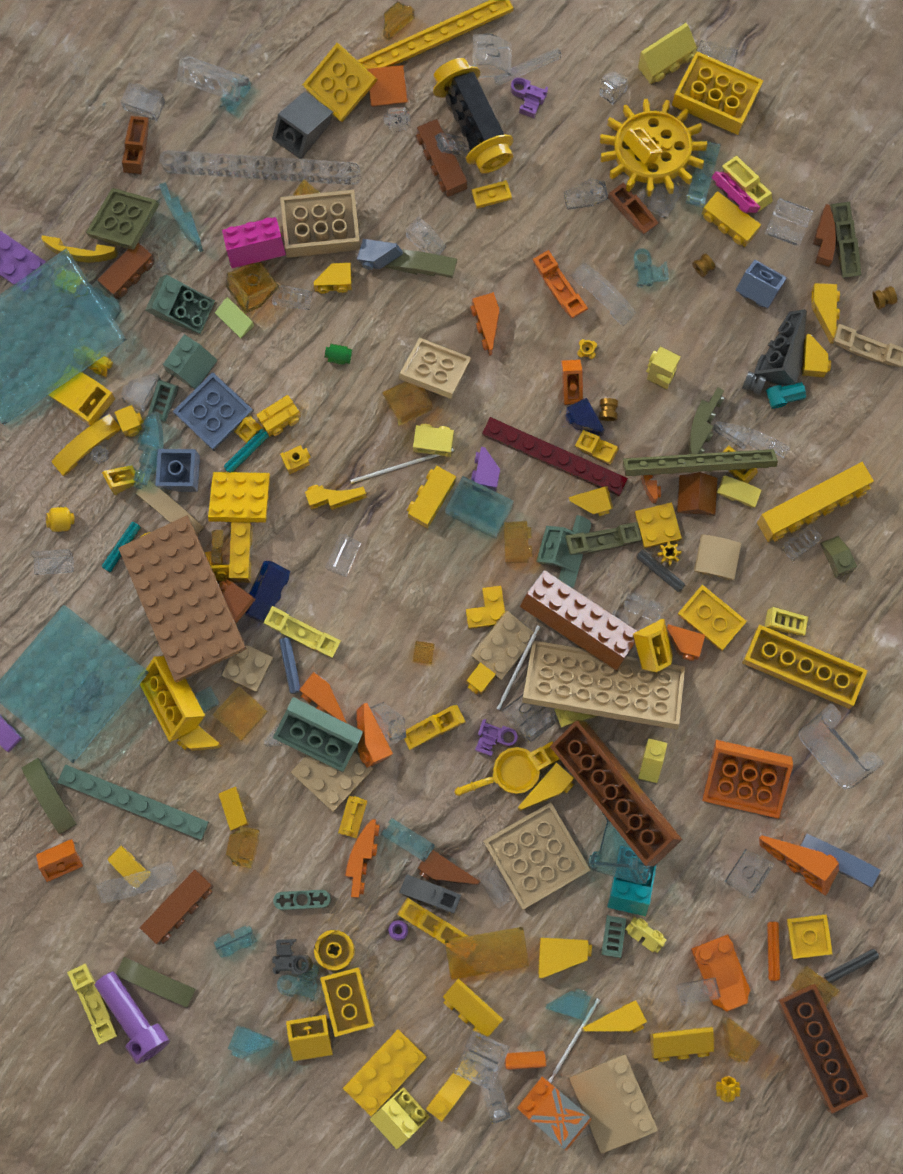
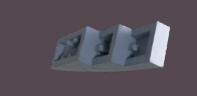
M806 834L800 845L823 852L826 855H832L839 863L838 872L870 888L873 887L881 871L875 866L809 834Z

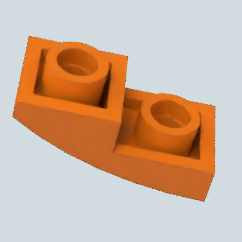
M641 475L643 487L652 503H656L658 497H661V486H657V480H649L653 478V475Z

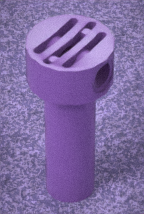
M114 971L104 975L94 984L129 1037L130 1041L126 1044L125 1048L136 1064L149 1060L169 1044L170 1039L160 1024L150 1026Z

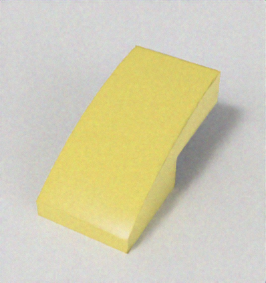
M728 476L722 477L717 494L732 501L737 500L751 508L756 507L761 493V489Z

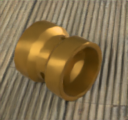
M892 286L886 287L883 291H874L872 294L877 309L885 308L888 304H897V294Z
M613 398L600 399L599 406L602 411L599 412V420L616 421L618 416L616 412L618 400Z

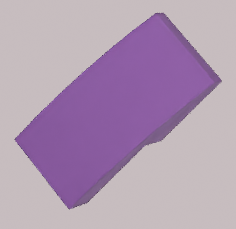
M0 715V746L7 752H10L22 738Z

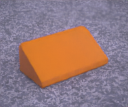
M545 1052L506 1053V1069L545 1067Z

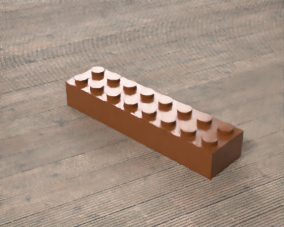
M576 720L550 746L645 866L657 865L683 840L586 721Z

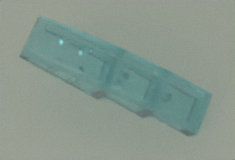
M166 182L159 184L167 207L176 224L186 238L199 252H202V244L191 211L184 213L179 197L171 199Z

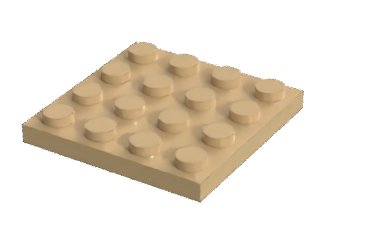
M551 802L483 841L522 910L591 871Z

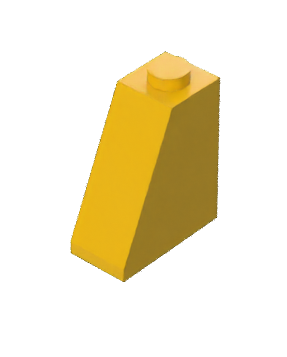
M540 938L538 978L547 977L587 961L588 957H591L592 945H588V940Z

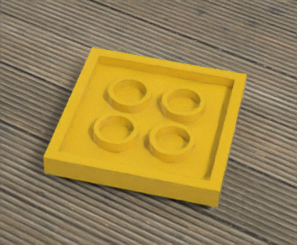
M336 43L302 86L320 103L332 110L333 115L339 121L343 122L378 79L343 46Z
M213 472L208 512L209 522L266 523L270 473Z

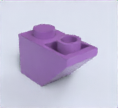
M481 447L480 452H476L475 463L478 465L477 470L472 472L471 481L474 482V488L496 492L500 468L486 448Z

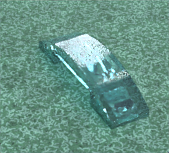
M707 141L706 151H700L698 158L704 160V166L702 169L695 167L686 199L687 204L704 208L721 144Z

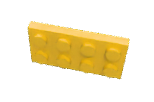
M398 1029L343 1089L372 1117L427 1057Z

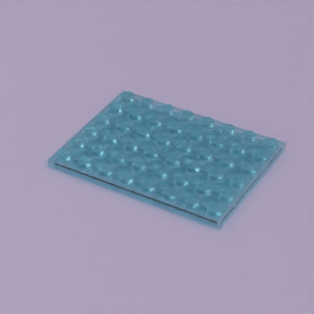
M64 249L0 294V422L3 425L127 340L68 249Z

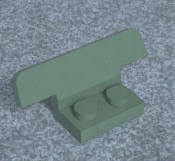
M577 515L572 531L565 527L546 526L536 560L540 564L554 565L561 568L559 580L571 588L575 585L583 554L570 555L565 536L582 532L584 534L589 533L591 528L590 520Z

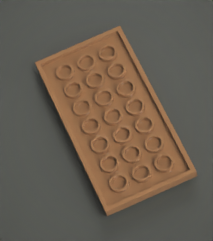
M188 515L118 548L176 683L247 649Z

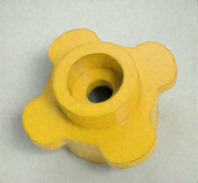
M580 340V349L577 351V355L579 357H589V359L595 358L596 354L594 351L597 343L590 340Z

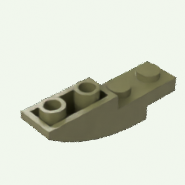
M717 387L709 403L702 399L690 430L689 454H703L705 449L702 446L705 442L709 443L714 434L711 432L713 426L710 425L716 415L713 411L716 406L720 408L725 399L722 397L724 390Z

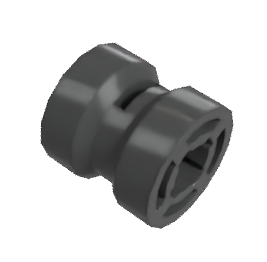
M749 371L742 389L752 390L755 394L760 395L766 377L755 376L753 372Z

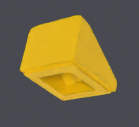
M249 416L242 420L234 432L247 443L263 427Z

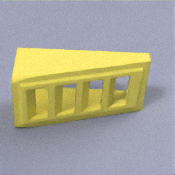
M772 607L767 611L765 627L804 636L808 617ZM782 616L784 617L783 625L781 624ZM790 618H792L791 627H789ZM797 620H800L799 629H796Z

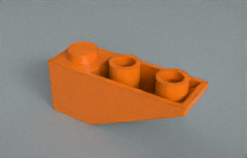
M494 292L473 298L472 305L470 306L472 316H476L478 320L476 323L477 331L479 334L482 333L484 338L481 340L484 351L488 350L489 356L493 353L499 319V306Z
M313 672L299 690L302 693L301 698L309 704L311 702L317 705L316 709L347 723L329 683Z

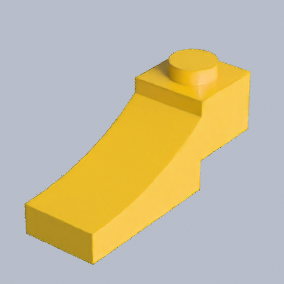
M313 485L307 491H304L311 510L329 504L331 510L367 498L364 486L351 490L324 489L323 485Z
M453 705L401 733L409 750H412L441 734L453 730L466 721L458 705Z

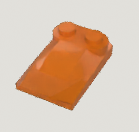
M728 934L691 948L713 1005L729 1011L748 1003L750 988Z

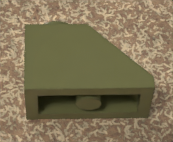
M839 536L820 543L835 578L855 570L857 565L850 549Z

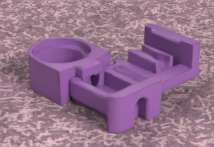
M515 78L511 82V93L525 101L524 105L521 104L519 113L535 118L539 104L542 105L545 101L548 88L542 89L530 85L531 81ZM521 84L524 86V89L519 91L514 86Z
M484 719L478 732L480 738L475 751L492 757L493 751L491 749L493 745L496 746V740L498 744L511 747L517 742V733L506 726L499 728L488 724L486 719ZM507 732L513 733L515 737L511 743H507L503 739V735Z

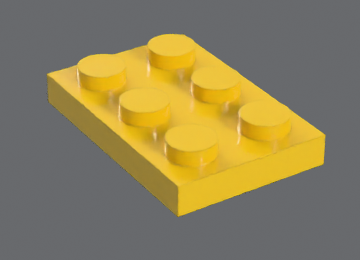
M704 585L700 586L677 614L699 633L704 634L705 638L721 651L747 622Z

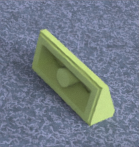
M228 297L215 312L240 338L254 327L253 321Z

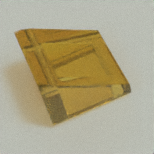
M416 641L413 662L432 665L435 644Z

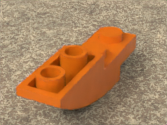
M372 819L360 833L349 857L345 876L353 878L352 898L360 899V894L364 895L365 883L362 882V875H366L367 863H364V859L372 860V857L377 854V844H374L375 836H379L380 825L376 824V819Z

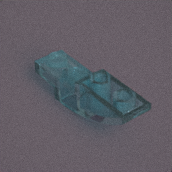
M156 411L145 417L143 423L145 428L138 438V443H140L138 449L144 451L139 459V463H141L140 468L136 471L133 478L135 481L134 487L138 489L146 487L150 474L156 473L158 449H163L162 423L159 413Z

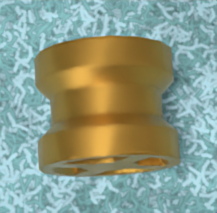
M706 253L701 255V259L695 260L692 263L694 269L701 277H705L709 270L712 271L716 268L714 261Z

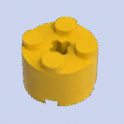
M329 930L318 937L314 946V955L322 967L338 971L346 968L352 962L355 955V946L352 939L346 933L339 930ZM332 945L340 948L336 956L335 954H330Z

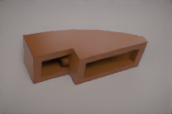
M130 116L124 143L123 173L142 174L148 137V117Z
M624 182L609 193L608 199L642 234H646L659 224L640 198L631 191L626 190Z
M825 204L813 244L820 246L815 263L830 267L835 251L836 233L830 205Z

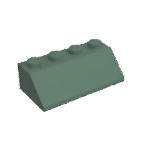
M293 697L273 738L343 772L359 743L363 731Z

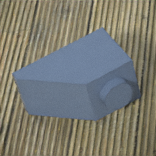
M363 239L357 260L365 269H381L401 256L403 251L397 243Z

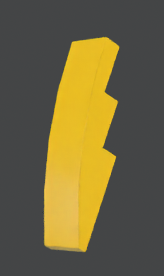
M409 898L405 900L397 913L398 916L465 958H468L477 943L476 940Z

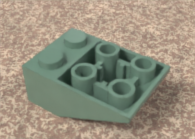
M166 274L159 278L145 311L162 320L201 334L215 300Z

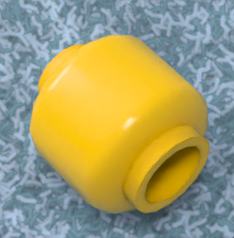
M67 507L51 508L49 513H46V526L52 532L69 531L71 525L75 522L74 513H70Z

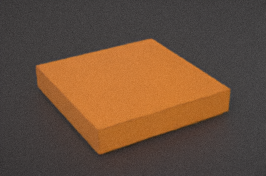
M403 65L367 69L378 79L369 90L371 107L408 102Z

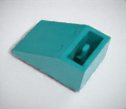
M620 846L607 908L646 917L651 900L656 865L645 866L631 848Z

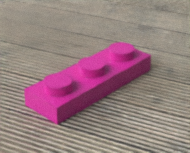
M715 171L711 178L716 182V186L724 190L728 194V198L739 205L741 211L745 213L758 212L760 206L726 172Z

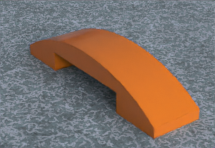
M549 250L533 259L536 268L551 293L572 319L588 310L580 295L575 293L559 269L557 261Z

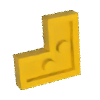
M501 586L482 588L485 607L466 609L468 629L494 626L505 613Z

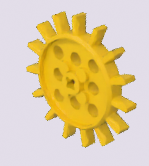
M644 99L643 112L634 115L627 104L623 106V114L627 118L623 124L609 117L607 126L617 131L616 136L603 134L600 136L601 144L614 146V151L601 153V162L616 160L618 166L610 171L609 177L614 179L623 172L627 174L630 178L627 181L626 190L629 192L634 187L636 181L647 183L646 192L649 197L652 196L654 191V184L664 183L668 193L673 194L674 184L672 179L677 176L690 185L693 177L685 170L687 165L702 169L704 166V160L691 156L692 151H706L707 141L692 142L691 136L702 131V124L699 123L689 128L683 124L688 117L689 110L687 108L677 117L668 114L670 108L669 100H665L660 112L650 111V103L648 99ZM655 124L657 127H650L649 125ZM641 126L663 151L662 154L646 164L636 160L638 157L631 149L623 148L628 146L623 141V137L628 129ZM662 136H669L670 138L664 139ZM676 147H681V148H683V150H680V151H679V150H676L675 148H676ZM663 158H668V159H670V161H667V162H666V161H663L662 159H663ZM655 169L657 172L652 173L648 170Z

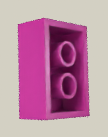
M268 217L260 221L248 222L236 227L231 226L222 230L231 269L286 255L276 217Z

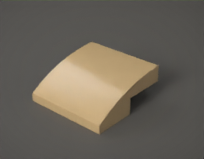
M702 534L694 571L708 576H718L734 580L741 543Z

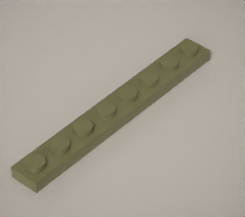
M774 449L624 458L623 468L625 476L769 468L777 467L778 460Z

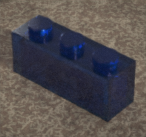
M264 561L249 592L256 600L244 615L264 623L271 607H275V604L279 602L281 591L288 583L291 571L272 561Z

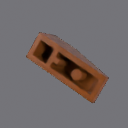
M431 848L418 866V870L421 871L419 875L428 881L431 878L436 881L477 886L480 883L478 879Z

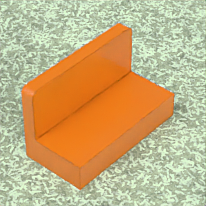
M72 839L36 855L39 870L46 882L83 867Z

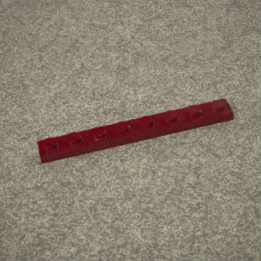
M492 417L489 418L482 432V435L599 488L607 486L609 492L617 496L621 495L628 480L625 476Z

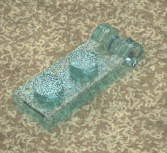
M391 818L388 822L389 826L386 830L382 831L381 835L425 862L435 845ZM395 829H398L399 831L396 836L392 835Z

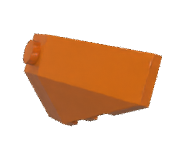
M763 835L759 837V843L763 849L778 861H786L787 866L793 873H801L808 885L823 895H827L839 871V863L835 857Z

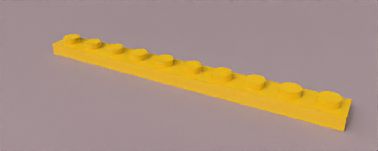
M489 0L357 61L366 69L397 65L514 11L510 0Z

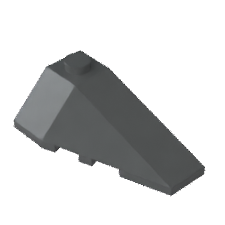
M805 309L788 313L778 329L779 334L776 339L770 341L768 344L770 348L765 355L762 354L754 371L755 376L766 377V381L778 385L795 384L797 382L802 366L807 315Z

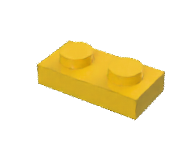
M507 180L471 189L476 209L512 200Z

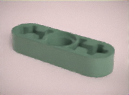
M325 890L279 892L273 899L275 907L280 910L325 908L331 902V896ZM311 893H314L313 898L320 897L321 893H323L324 897H327L324 904L321 905L319 901H313L314 905L310 906ZM294 894L293 903L295 906L291 907V902H286L283 907H281L280 903H277V900L281 899L282 895H284L285 899H291L290 895ZM301 894L306 895L308 898V902L304 906H300L297 903V897Z

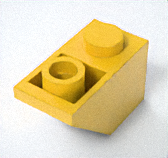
M332 263L314 281L315 292L322 294L329 293V291L345 293L348 290H352L351 263Z

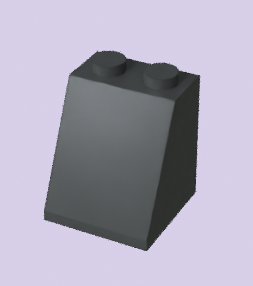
M304 91L278 114L272 139L296 157L302 159L330 125L333 111Z

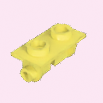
M634 916L625 929L628 931L627 934L638 942L642 936L646 938L642 945L651 952L655 951L658 953L666 942L664 935L658 930L651 929L642 918Z

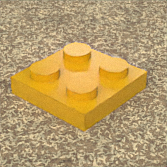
M672 502L635 511L644 549L666 544L668 541L675 542L682 539Z
M827 914L786 919L792 959L833 954Z

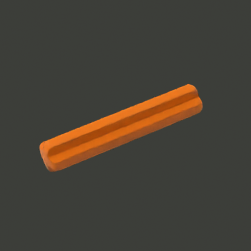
M768 922V976L770 981H779V923Z

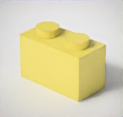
M429 424L416 425L413 452L451 457L454 430H450L451 428L446 426L433 428Z

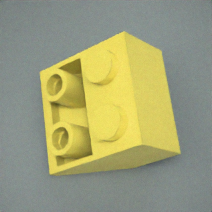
M403 1087L370 1120L390 1143L398 1149L430 1116Z

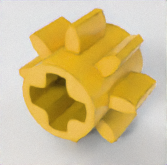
M668 541L667 546L660 545L659 548L662 552H659L657 556L662 558L661 564L666 562L671 566L673 561L679 562L676 556L681 555L682 552L677 551L678 544L673 546ZM672 551V556L667 557L666 553Z
M727 1076L722 1078L721 1082H716V1096H720V1099L724 1102L734 1101L735 1096L740 1097V1083L736 1082L733 1077Z

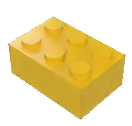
M360 967L320 978L335 1037L375 1026Z

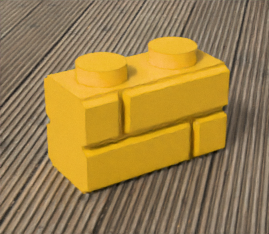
M286 395L257 413L256 416L270 437L271 435L277 436L282 433L283 428L287 425L293 426L298 423L301 414L289 395Z

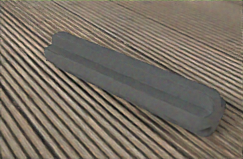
M642 549L636 557L639 561L677 592L684 588L685 583L645 550Z
M871 949L823 975L824 979L828 984H831L877 960L879 955L875 949Z

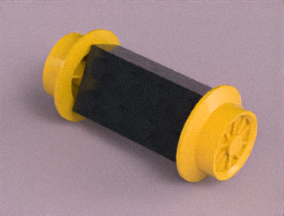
M457 58L446 62L433 75L437 83L433 88V94L439 98L446 97V102L453 111L454 119L458 121L461 133L469 143L470 152L466 156V162L470 165H477L480 173L496 171L512 160L513 154L510 147L514 139L511 135L504 134L477 80L480 76L479 68L469 66L464 58Z

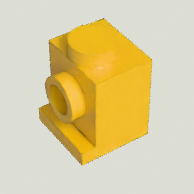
M301 445L285 453H280L289 475L310 465L308 459L311 456L307 448L302 449ZM296 455L300 456L298 460H294L293 457Z

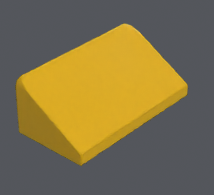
M641 126L628 129L623 137V141L643 164L650 162L663 152Z
M237 787L219 793L230 831L249 825Z

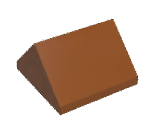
M702 472L679 475L677 513L715 516L717 478Z

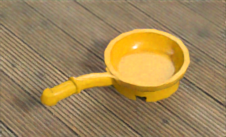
M519 747L508 748L500 753L495 760L493 777L457 787L454 792L457 796H462V794L475 791L478 788L495 782L507 792L514 794L525 793L534 787L538 781L540 771L535 772L526 758L530 751Z

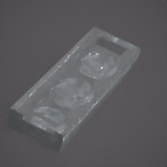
M439 133L435 136L437 147L442 153L466 157L470 152L466 137Z

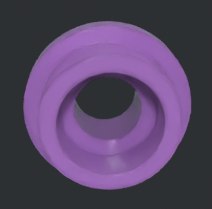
M397 920L390 924L389 935L394 940H403L407 936L408 926L405 922ZM396 927L402 928L401 934L395 933Z

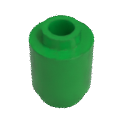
M330 344V347H326L324 358H328L327 362L350 364L352 349H349L348 346Z

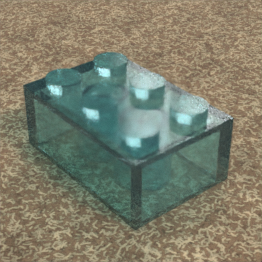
M462 476L445 511L446 515L497 539L514 506V501Z

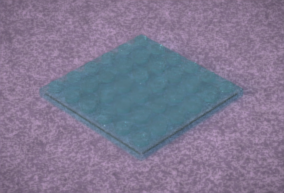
M63 605L0 679V704L69 761L74 763L149 672Z

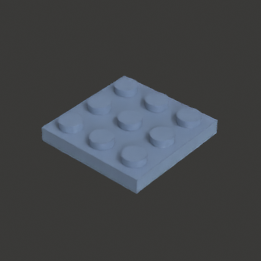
M212 372L173 413L214 451L239 426L245 417H249L253 413V409Z

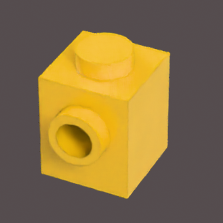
M132 405L115 411L125 437L136 436L139 434V431L143 430L141 424L144 422L140 412L136 413Z

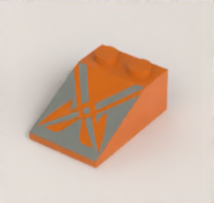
M543 1076L517 1107L520 1112L566 1151L592 1120L591 1117Z

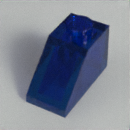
M587 398L567 407L565 418L569 425H573L574 429L585 430L600 437L604 435L605 430Z

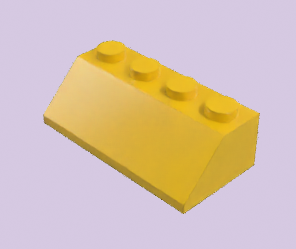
M154 656L138 682L166 737L171 742L197 728L205 714L187 680L184 679L176 683L165 657Z

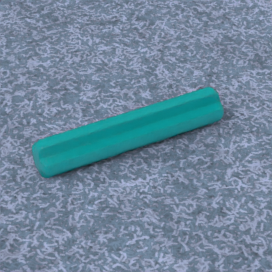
M261 429L223 466L224 469L229 473L235 471L269 437L268 433Z
M133 521L130 523L102 564L104 570L107 572L113 570L121 558L118 548L132 542L141 528L139 524Z

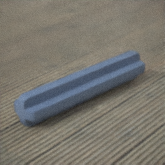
M285 637L280 639L279 643L289 692L296 694L300 692V683L291 640Z

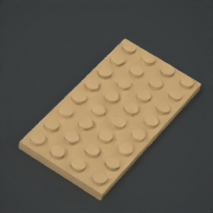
M534 640L531 647L522 703L678 730L685 666L671 664L658 672L642 669L639 658L626 657L616 671L584 649Z

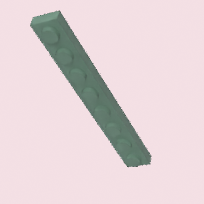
M66 764L58 780V783L199 840L203 839L209 824L208 821Z

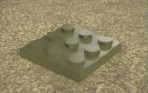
M112 188L86 234L91 238L134 250L160 204L157 200Z

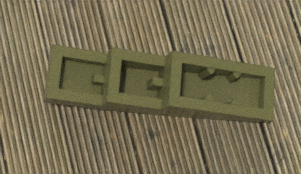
M850 202L830 204L835 223V243L842 278L860 276L861 266L858 239L855 236Z
M402 249L403 253L401 256L384 266L385 268L415 275L421 273L435 277L436 274L453 278L457 258Z

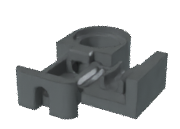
M296 939L276 940V953L279 956L272 958V963H275V967H273L274 974H280V971H292V974H303L312 969L313 962L309 956L293 955L294 952H292L291 946L294 945V942H297ZM300 959L306 961L307 966L304 970L299 968L298 963Z

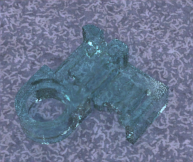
M641 248L634 253V269L638 270L639 282L636 284L637 287H643L646 284L648 287L652 286L653 282L668 281L667 262L661 264L660 267H655L651 263V255L648 250ZM645 254L647 256V260L645 262H639L637 260V255Z
M302 962L301 964L302 970H304V968H306L307 966L305 962ZM313 965L311 970L314 971L303 973L298 978L289 975L281 976L277 981L278 991L290 997H294V994L308 997L313 1002L317 991L316 979L319 966ZM289 980L292 983L291 988L283 990L280 987L282 981Z

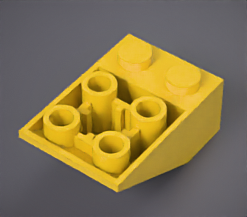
M73 366L68 369L48 394V396L89 426L97 422L115 400L112 392Z

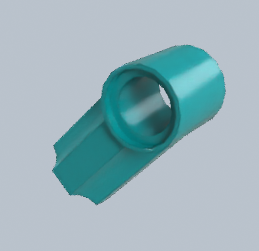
M802 382L784 387L777 385L766 390L771 409L780 408L787 405V403L806 399V390Z

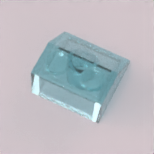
M237 1026L228 1049L232 1051L231 1055L242 1059L245 1056H251L276 1045L277 1040L246 1027Z

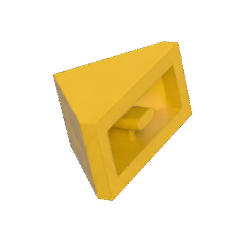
M132 465L102 472L114 495L140 482Z

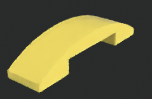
M274 606L271 607L264 621L265 625L331 658H333L341 640L289 616V614Z
M83 964L67 972L92 1025L91 1029L98 1045L117 1037L107 1006L94 986L96 982L87 965Z

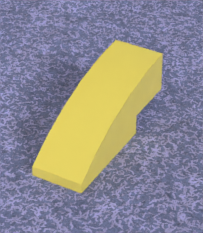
M737 155L722 165L723 170L760 206L758 212L773 202L772 193L760 182V177Z

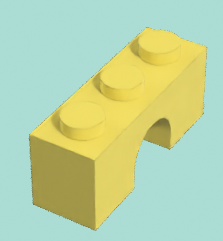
M660 346L657 352L653 351L649 359L650 362L646 370L648 373L647 380L667 389L676 373V367L681 356Z

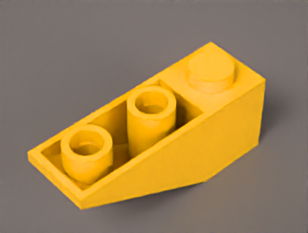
M814 283L811 294V308L830 344H833L837 330L836 323L840 317V309H837L840 291H837V284Z

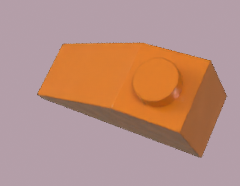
M364 703L357 709V729L363 731L358 743V752L361 761L368 768L385 761L393 753L368 703Z

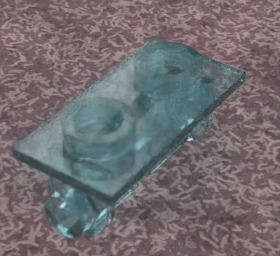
M245 75L239 78L235 77L230 84L232 87L230 92L226 91L220 99L222 101L219 106L220 108L225 105L229 113L236 111L242 101L237 95L244 98L251 89V82L242 80Z
M245 925L233 931L235 935L233 939L230 933L217 938L214 945L221 958L230 956L235 951L241 948H248L257 942L251 926L246 927Z

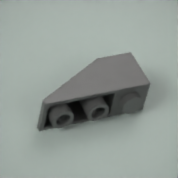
M406 874L399 892L451 914H455L461 899V894Z

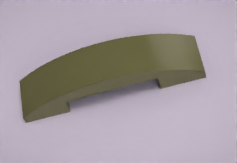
M637 522L619 525L617 528L565 536L570 555L609 550L642 540Z
M37 758L23 766L21 769L30 787L57 832L62 834L77 825L48 777V773L40 759Z
M126 957L123 958L116 973L118 977L185 1007L189 1006L196 990Z

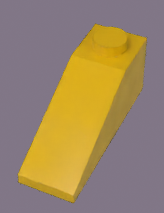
M556 763L518 806V810L523 811L557 797L563 792L568 793L574 786L572 783L574 777Z
M634 1000L582 1027L581 1030L582 1032H628L632 1030L635 1033L643 1029L642 1024L647 1021L637 1001Z
M462 1060L427 1106L426 1110L442 1122L478 1074V1071Z

